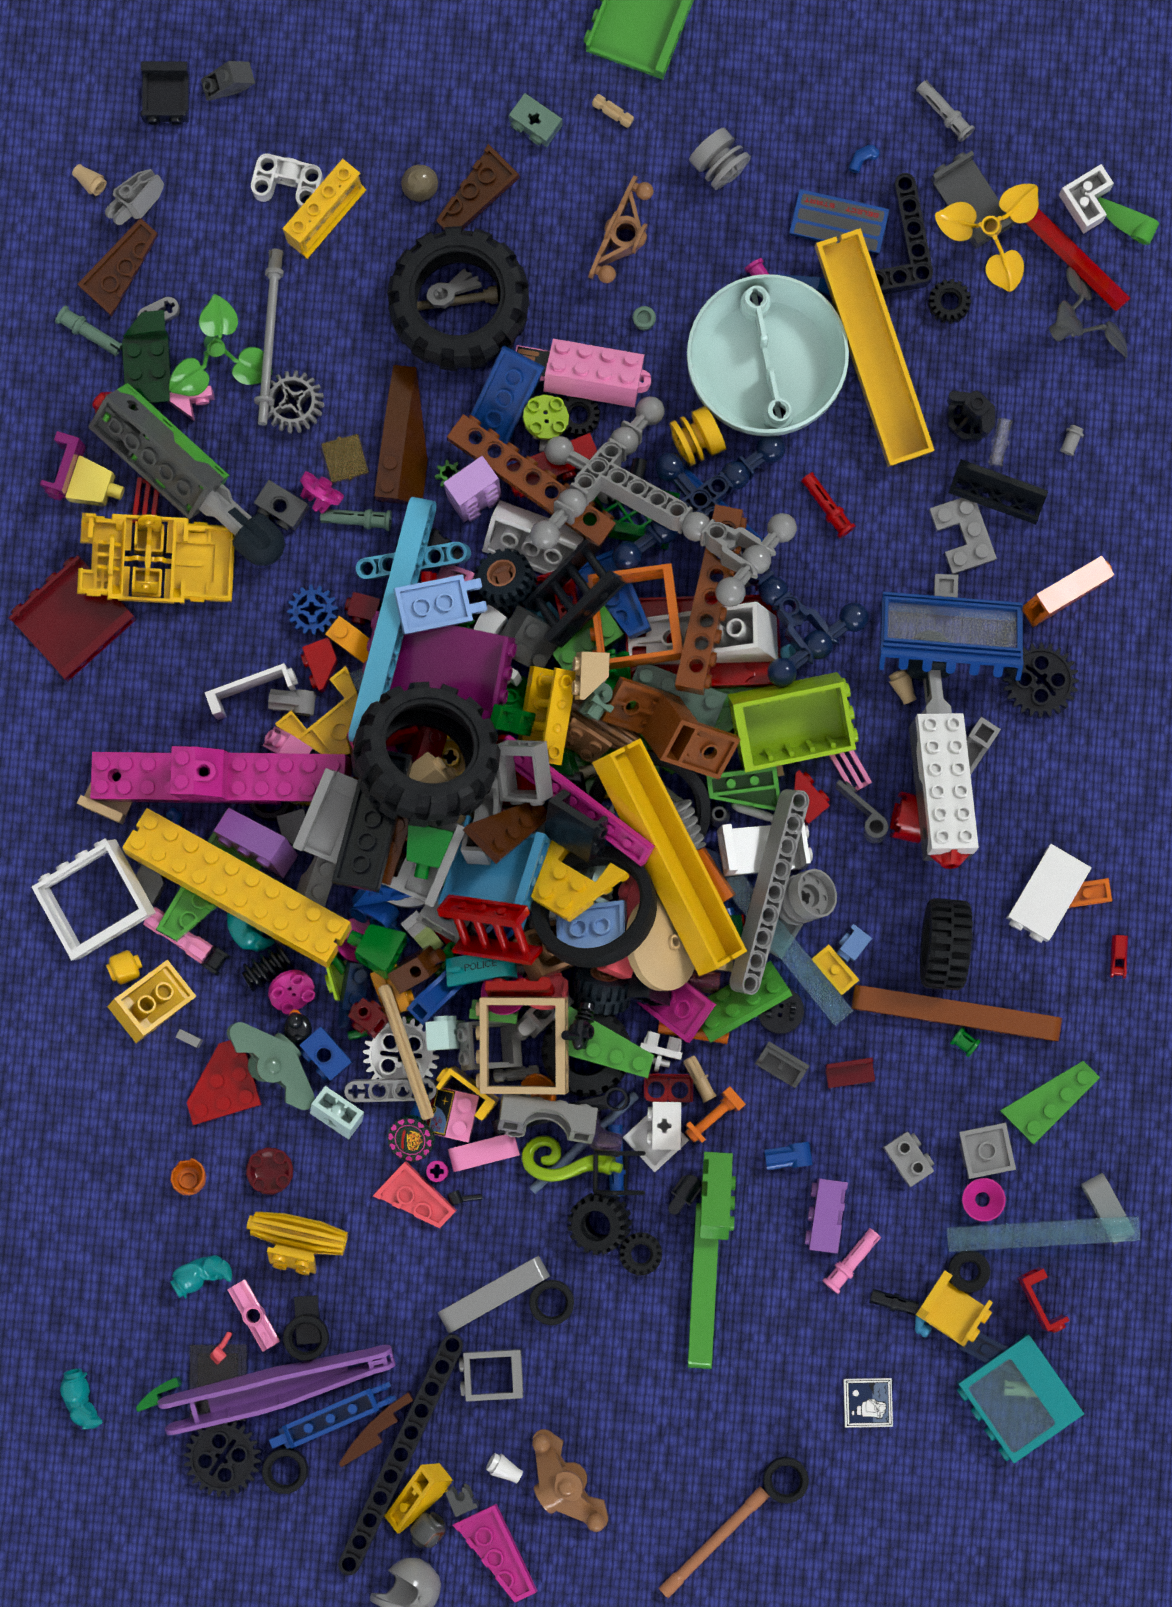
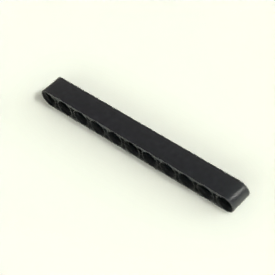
M449 1334L444 1338L339 1559L338 1567L344 1575H353L358 1571L463 1350L464 1341L458 1334ZM454 1338L458 1340L459 1349L457 1351L448 1350L446 1346L448 1339ZM439 1360L448 1362V1372L440 1373L436 1369V1364ZM435 1382L439 1386L438 1393L435 1395L429 1394L426 1391V1384ZM418 1404H425L429 1410L428 1415L419 1416L416 1413V1406ZM415 1426L418 1429V1436L409 1438L405 1433L406 1427ZM402 1447L407 1450L408 1457L405 1460H399L395 1456L397 1448ZM389 1469L396 1471L397 1480L394 1482L386 1480L385 1471ZM378 1491L386 1493L387 1502L383 1504L376 1502L375 1493ZM367 1513H372L376 1516L377 1523L370 1526L365 1523L364 1516ZM357 1535L364 1536L367 1542L366 1546L357 1547L354 1543V1537ZM345 1558H353L356 1561V1567L354 1569H347L343 1563Z

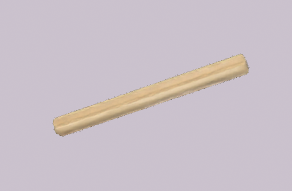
M389 984L380 986L378 991L421 1118L423 1120L431 1119L434 1117V1113L391 986Z

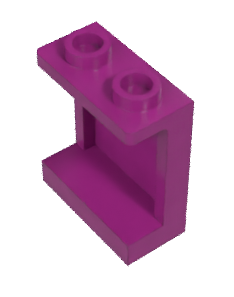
M57 431L54 440L61 449L65 450L55 482L50 483L41 480L40 485L45 490L44 492L49 494L48 497L61 501L62 497L66 498L65 496L78 457H83L86 446L80 438Z

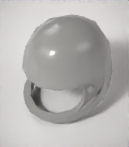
M403 1558L394 1563L388 1570L396 1578L393 1587L387 1593H371L370 1601L380 1607H434L440 1595L441 1581L439 1575L429 1563L420 1558Z

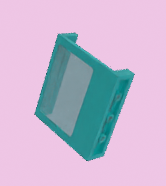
M1027 1333L1020 1337L1017 1343L963 1381L959 1380L957 1382L960 1387L957 1389V1392L964 1402L969 1400L973 1405V1408L970 1409L978 1422L980 1420L984 1421L987 1426L984 1431L991 1441L995 1439L1001 1446L998 1451L1005 1461L1010 1459L1011 1462L1016 1463L1084 1415V1412Z

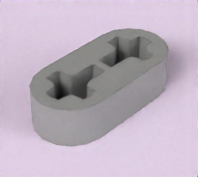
M165 297L142 308L138 312L137 317L142 312L165 310V305L169 303L171 306H175L172 308V313L164 311L166 323L179 315L180 307L174 298Z

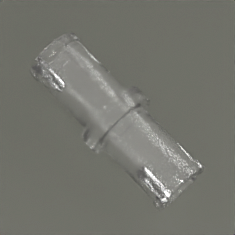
M998 418L995 436L991 439L993 445L988 464L1003 467L1006 447H1009L1010 444L1008 438L1013 421Z

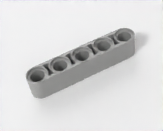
M538 1255L439 1311L438 1315L448 1333H451L547 1279L550 1275Z

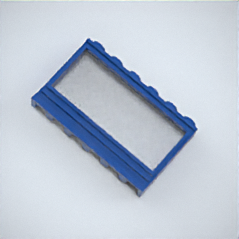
M883 592L880 611L879 670H884L885 657L899 658L898 667L901 670L908 668L909 659L923 660L922 670L925 672L931 671L933 661L946 662V672L949 674L955 672L956 663L970 664L969 673L973 676L978 675L980 665L994 666V677H1001L1004 667L1016 668V681H1020L1023 670V603Z

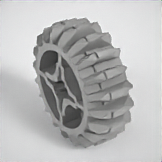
M285 371L286 378L282 379L278 374L276 375L277 383L273 380L270 381L272 389H270L269 397L274 399V405L268 407V419H272L271 425L273 427L279 424L280 431H283L287 426L288 433L293 432V427H296L297 432L301 433L302 429L300 426L304 425L308 430L310 429L309 421L314 424L317 423L314 415L322 416V412L317 408L324 407V402L318 401L323 399L324 395L323 393H317L321 387L319 384L314 385L315 379L313 377L307 380V374L303 373L299 378L298 371H294L293 377H290L289 372ZM298 385L307 390L304 392L302 390L293 392L288 386ZM282 390L284 399L275 408L276 396ZM288 394H290L291 398L297 400L298 410H296L295 406L289 404ZM311 396V406L309 410L304 414L302 411V405L307 401V398ZM282 412L284 414L287 412H293L297 415L298 418L288 419L282 417L279 414H281Z

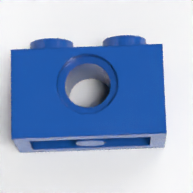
M319 1027L300 1044V1047L303 1049L301 1055L308 1062L313 1060L318 1066L316 1072L324 1081L327 1078L333 1081L353 1063L323 1027ZM322 1049H328L331 1053V1058L327 1062L319 1060L318 1055Z

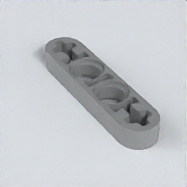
M408 1078L355 1079L348 1082L344 1090L346 1098L351 1102L416 1101L414 1096H412L413 1092ZM422 1078L423 1083H428V1086L433 1088V1091H430L428 1094V1098L431 1100L436 1095L437 1085L431 1078ZM404 1083L408 1085L409 1093L406 1096L397 1094L396 1087L398 1084ZM365 1084H369V1097H365L366 1092H359L357 1097H354V1094L349 1092L353 1085H357L358 1089H365ZM382 1084L386 1089V1093L380 1097L374 1095L372 1091L374 1085Z

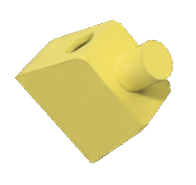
M79 456L65 497L69 502L106 506L109 497L121 500L125 487L114 484L115 475L112 471Z

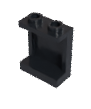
M141 61L143 92L140 116L143 122L149 125H159L160 122L182 125L183 122H189L190 68L187 61Z
M563 789L548 801L544 833L551 840L589 863L594 858L600 857L605 850L604 843L608 832V817L602 816L598 821L587 817L569 805L571 793Z

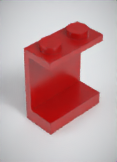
M1037 1267L1017 1277L1042 1329L1056 1333L1066 1327L1064 1323L1070 1320L1068 1316L1061 1314L1048 1321L1031 1285L1048 1277L1044 1268Z

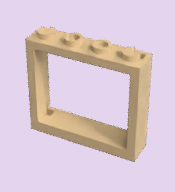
M480 997L479 1002H476V1016H480V1026H476V1040H480V1050H476V1063L480 1064V1073L476 1075V1087L480 1088V1094H567L569 1092V1040H563L561 1033L565 1030L568 1031V997ZM489 1005H555L556 1086H489Z

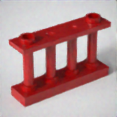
M448 894L437 908L440 917L452 918L459 933L460 939L452 948L453 953L532 965L543 951L542 946L530 945L526 940L521 925L530 914L526 905ZM464 920L473 922L478 936L469 935ZM483 923L493 925L497 939L488 937ZM503 926L512 927L517 942L508 941Z

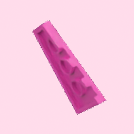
M497 1504L453 1524L455 1529L466 1539L471 1549L473 1548L479 1555L483 1564L495 1575V1579L514 1602L537 1592V1588Z

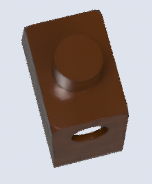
M429 945L405 957L387 975L399 994L432 976L442 966V962L446 960V955L442 949L434 950Z

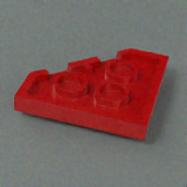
M231 1040L218 1044L187 1101L193 1125L262 1105L255 1079L252 1078L248 1071L247 1053H236Z

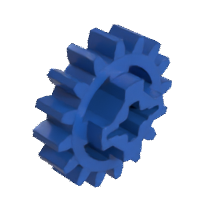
M309 585L308 591L301 587L300 595L295 592L293 593L295 601L288 602L293 607V609L287 610L288 614L293 615L289 620L291 623L297 622L295 629L298 631L303 628L304 635H307L309 630L312 631L313 636H316L317 630L324 634V627L328 626L330 628L332 626L330 621L337 619L333 612L338 611V607L332 606L336 599L335 597L328 598L331 594L329 590L322 593L323 588L320 585L317 590H314L313 586ZM316 596L323 598L327 604H320ZM307 597V601L303 605H299ZM312 605H315L316 609H319L315 611V615H311L310 612L307 611L311 610ZM323 615H327L324 621L319 623L320 618ZM298 616L306 617L309 625L303 623Z

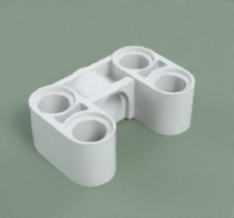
M263 154L257 160L251 181V189L257 200L266 202L272 198L276 183L297 188L296 201L300 208L304 204L301 202V199L306 195L311 196L324 181L321 169L316 165L304 163L293 158ZM266 163L274 164V167L269 171L262 169ZM312 173L318 175V179L314 182L307 180V177ZM262 184L268 186L265 192H257L258 186Z

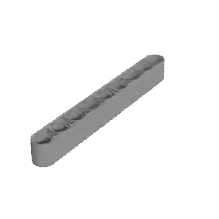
M785 789L779 795L741 936L747 952L735 958L730 977V987L735 992L752 995L760 988L809 805V796L804 791Z

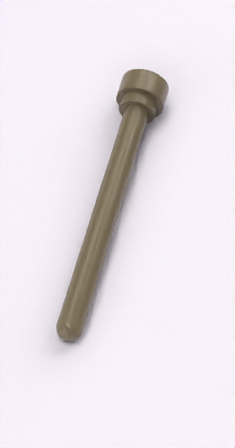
M497 285L488 286V289H483V292L455 296L454 303L449 306L481 301L490 303V305L499 304ZM428 300L417 302L418 311L434 309Z

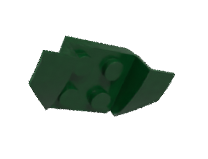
M164 310L142 312L123 336L124 383L130 384L149 403L169 402L171 362L169 336L165 328Z

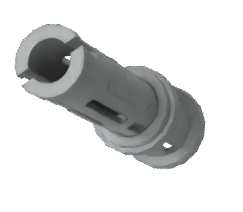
M928 80L923 81L917 87L916 91L943 118L945 127L950 128L958 136L959 142L964 141L973 133L975 127L973 125L970 126L962 118V113L958 110L955 111L932 87Z

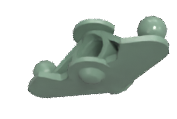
M237 1022L231 1024L227 1029V1037L231 1040L236 1053L250 1054L247 1066L252 1078L261 1082L278 1083L285 1089V1103L301 1110L310 1109L315 1096L299 1061L301 1052L279 1032L272 1036L246 1023Z

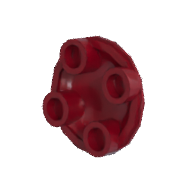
M264 1148L258 1150L250 1157L246 1175L250 1185L256 1191L273 1195L282 1192L290 1184L293 1177V1165L291 1159L284 1151L277 1148Z

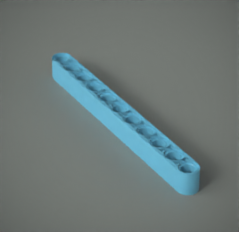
M411 497L408 502L349 729L348 738L350 742L354 741L361 717L369 705L376 701L379 702L381 694L390 690L404 637L393 589L418 583L436 513L435 501Z

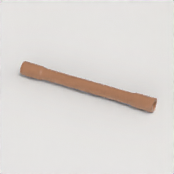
M759 1486L746 1499L745 1503L658 1589L669 1598L702 1562L752 1512L756 1511L770 1497L769 1494Z

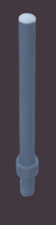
M634 1091L629 1094L630 1103L626 1109L611 1111L596 1125L593 1141L608 1128V1125H611L639 1099ZM625 1099L615 1108L622 1107L625 1103ZM577 1142L556 1164L546 1169H557L568 1165L589 1144ZM537 1179L529 1188L536 1194L548 1182Z

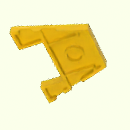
M345 666L329 679L344 697L341 702L308 729L305 728L292 711L283 716L275 725L295 736L320 754L349 755L350 750L346 736L350 729L358 694L348 668Z
M552 840L531 898L568 922H571L594 905L593 901L601 895L610 893L613 890L612 887L620 881L624 882L629 878L626 871L610 863L598 880L594 882L562 863L570 851Z

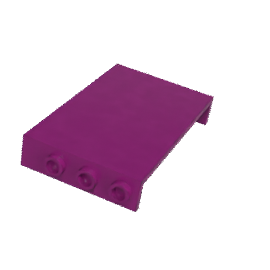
M376 611L371 620L373 631L367 643L368 652H370L380 611ZM455 625L404 635L390 690L401 686L403 691H406L409 684L413 682H429L431 688L438 689L441 688L442 684L458 689L457 695L464 700L471 697L484 709L482 714L483 720L491 718L494 704H506L508 699V690L506 688L507 682L512 677L513 668L510 666L512 657H515L517 651L516 638ZM365 661L363 665V674L365 671L367 661Z

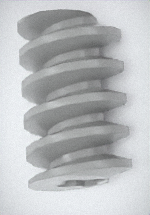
M690 799L674 803V806L696 850L704 847L706 843L701 842L704 836L699 833L701 827L696 824L698 818L692 816L695 810L693 807H689L692 801Z

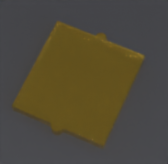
M358 434L344 438L339 436L337 440L321 444L332 483L345 479L352 480L353 477L369 473Z

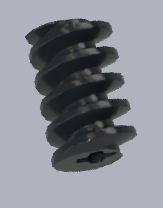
M278 944L276 945V953L270 949L267 950L268 958L260 954L259 963L251 959L252 967L245 963L243 964L244 971L242 975L253 992L256 991L255 983L261 988L264 987L263 979L271 983V974L277 977L280 974V969L283 972L288 971V965L294 969L286 952Z

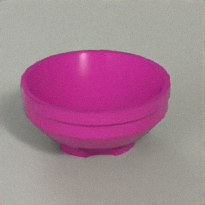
M988 1178L973 1180L966 1186L962 1195V1204L966 1213L978 1221H990L997 1218L1002 1213L1006 1203L1002 1187L994 1180ZM981 1192L989 1196V1203L984 1207L978 1206L975 1201L976 1195Z

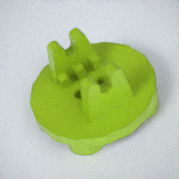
M550 395L536 396L528 401L523 410L525 428L538 439L550 440L553 437L560 436L568 426L569 414L563 400L559 397Z

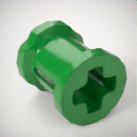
M961 1027L950 1041V1044L958 1046L969 1057L981 1040H975L965 1032L964 1027Z

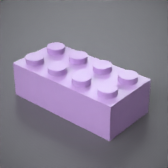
M483 456L444 482L448 501L463 522H466L468 519L470 522L481 515V510L487 506L488 508L494 507L499 503V498L502 496L499 478Z

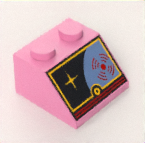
M446 1088L437 1089L436 1095L430 1102L434 1117L426 1120L424 1132L428 1130L430 1134L470 1143L475 1122L474 1115L478 1109L480 1096Z

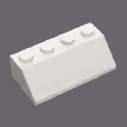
M500 500L492 514L482 551L494 554L497 549H501V551H504L505 548H510L511 551L515 549L527 558L534 571L546 574L554 571L585 538L563 524L559 529L560 538L557 545L552 549H539L533 545L530 539V531L538 521L549 520L550 518Z

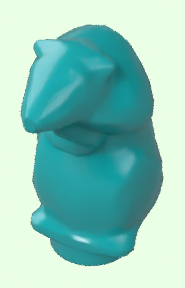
M227 912L228 930L234 941L242 949L259 952L275 943L273 939L264 938L260 930Z
M217 1255L202 1257L177 1268L172 1274L173 1280L170 1283L178 1297L184 1296L186 1299L188 1293L201 1289L205 1280L215 1281L224 1279L230 1282L232 1280V1269L228 1262Z
M80 1368L64 1372L60 1393L70 1412L71 1420L76 1425L82 1426V1429L97 1428L102 1424V1419L97 1415V1411L92 1403L88 1402L90 1388L85 1378L87 1372H83Z

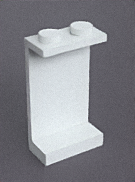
M285 663L205 692L213 716L217 720L226 717L221 699L283 676L288 688L291 691H295V685L298 684L292 668L288 669Z
M805 823L803 824L791 870L805 869L811 864L813 859L812 849L808 848L807 842L809 829ZM726 824L717 830L724 876L756 874L759 872L771 825L732 829V824Z
M1052 844L1048 845L1043 858L1013 909L1006 917L1010 920L1009 925L1019 931L1022 928L1029 931V936L1040 943L1043 940L1048 942L1092 867Z

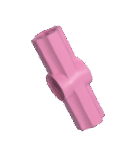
M246 1279L227 1289L240 1311L244 1323L248 1325L262 1352L279 1343L281 1340L267 1318L265 1309L259 1304ZM251 1309H256L260 1313V1319L257 1322H252L248 1317Z

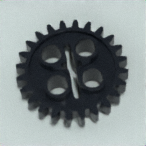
M1040 642L1038 649L1035 648L1033 643L1029 645V651L1023 647L1022 675L1028 676L1030 680L1028 686H1023L1016 681V668L1011 667L1003 670L1005 674L1009 675V677L1002 679V682L1008 683V686L1003 691H1010L1011 693L1006 699H1014L1015 702L1012 707L1020 705L1021 714L1025 710H1029L1028 715L1030 718L1034 712H1037L1038 719H1041L1043 712H1045L1047 717L1050 718L1052 710L1058 715L1060 714L1059 706L1065 709L1068 707L1065 700H1074L1070 693L1078 691L1077 688L1072 686L1079 682V679L1073 678V675L1078 670H1071L1070 667L1075 662L1066 661L1068 653L1063 656L1059 655L1061 652L1060 647L1055 652L1052 651L1051 643L1047 649H1044L1043 642ZM1043 659L1047 665L1046 669H1038L1035 666V660ZM1028 665L1031 668V670L1035 673V675L1029 670H1027L1025 666ZM1043 676L1045 678L1044 684H1036L1037 677ZM1052 676H1060L1063 680L1062 686L1057 687L1051 682ZM1046 686L1054 691L1056 695L1052 696ZM1035 692H1043L1046 695V701L1043 703L1036 701L1034 697Z
M238 1420L234 1421L232 1425H229V1422L206 1427V1430L203 1428L197 1429L200 1435L192 1434L190 1437L194 1443L186 1444L191 1449V1452L184 1453V1456L190 1458V1461L184 1463V1466H191L192 1468L187 1475L194 1474L196 1476L192 1481L193 1484L198 1481L201 1482L200 1491L208 1487V1495L216 1490L217 1497H220L225 1490L226 1495L229 1497L231 1496V1489H234L238 1494L240 1493L239 1485L247 1488L249 1485L246 1479L254 1481L255 1477L251 1473L259 1472L260 1470L254 1466L255 1463L262 1461V1459L257 1458L255 1455L261 1452V1449L254 1448V1445L259 1440L251 1441L250 1437L254 1432L251 1431L246 1434L244 1431L247 1425H243L240 1429L237 1428ZM217 1434L225 1437V1446L219 1447L215 1444L214 1437ZM233 1439L236 1440L235 1445L226 1455L228 1462H222L214 1475H210V1471L220 1459L217 1454H222ZM236 1448H241L245 1451L244 1460L238 1461L234 1458L233 1452ZM208 1454L212 1458L211 1466L205 1467L201 1464V1455ZM222 1468H227L231 1471L232 1477L230 1480L226 1481L220 1477V1470Z

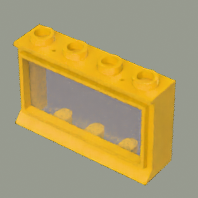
M343 158L282 228L288 244L307 259L366 191L360 181L359 175L361 173Z

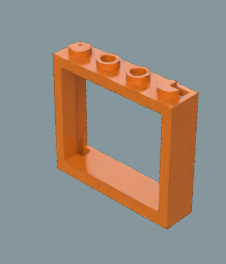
M672 563L612 571L622 576L626 583L664 578L673 650L610 658L609 670L680 660L683 644ZM597 574L588 575L587 584L590 589L600 579ZM599 610L591 618L593 619L594 627L590 628L591 641H596L597 650H593V652L605 653L601 613Z

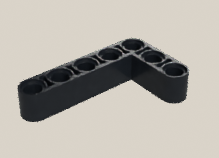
M909 173L899 174L893 187L908 264L875 270L877 279L883 284L880 287L883 295L926 287L933 276V267L916 181ZM907 182L911 188L902 190L898 184ZM911 204L915 210L913 212H906L903 206ZM915 226L918 228L919 233L912 235L908 232L907 228ZM919 248L923 251L924 255L916 257L911 251ZM920 270L925 271L928 277L926 279H919L916 276V272ZM895 275H902L905 278V282L896 283L893 277Z

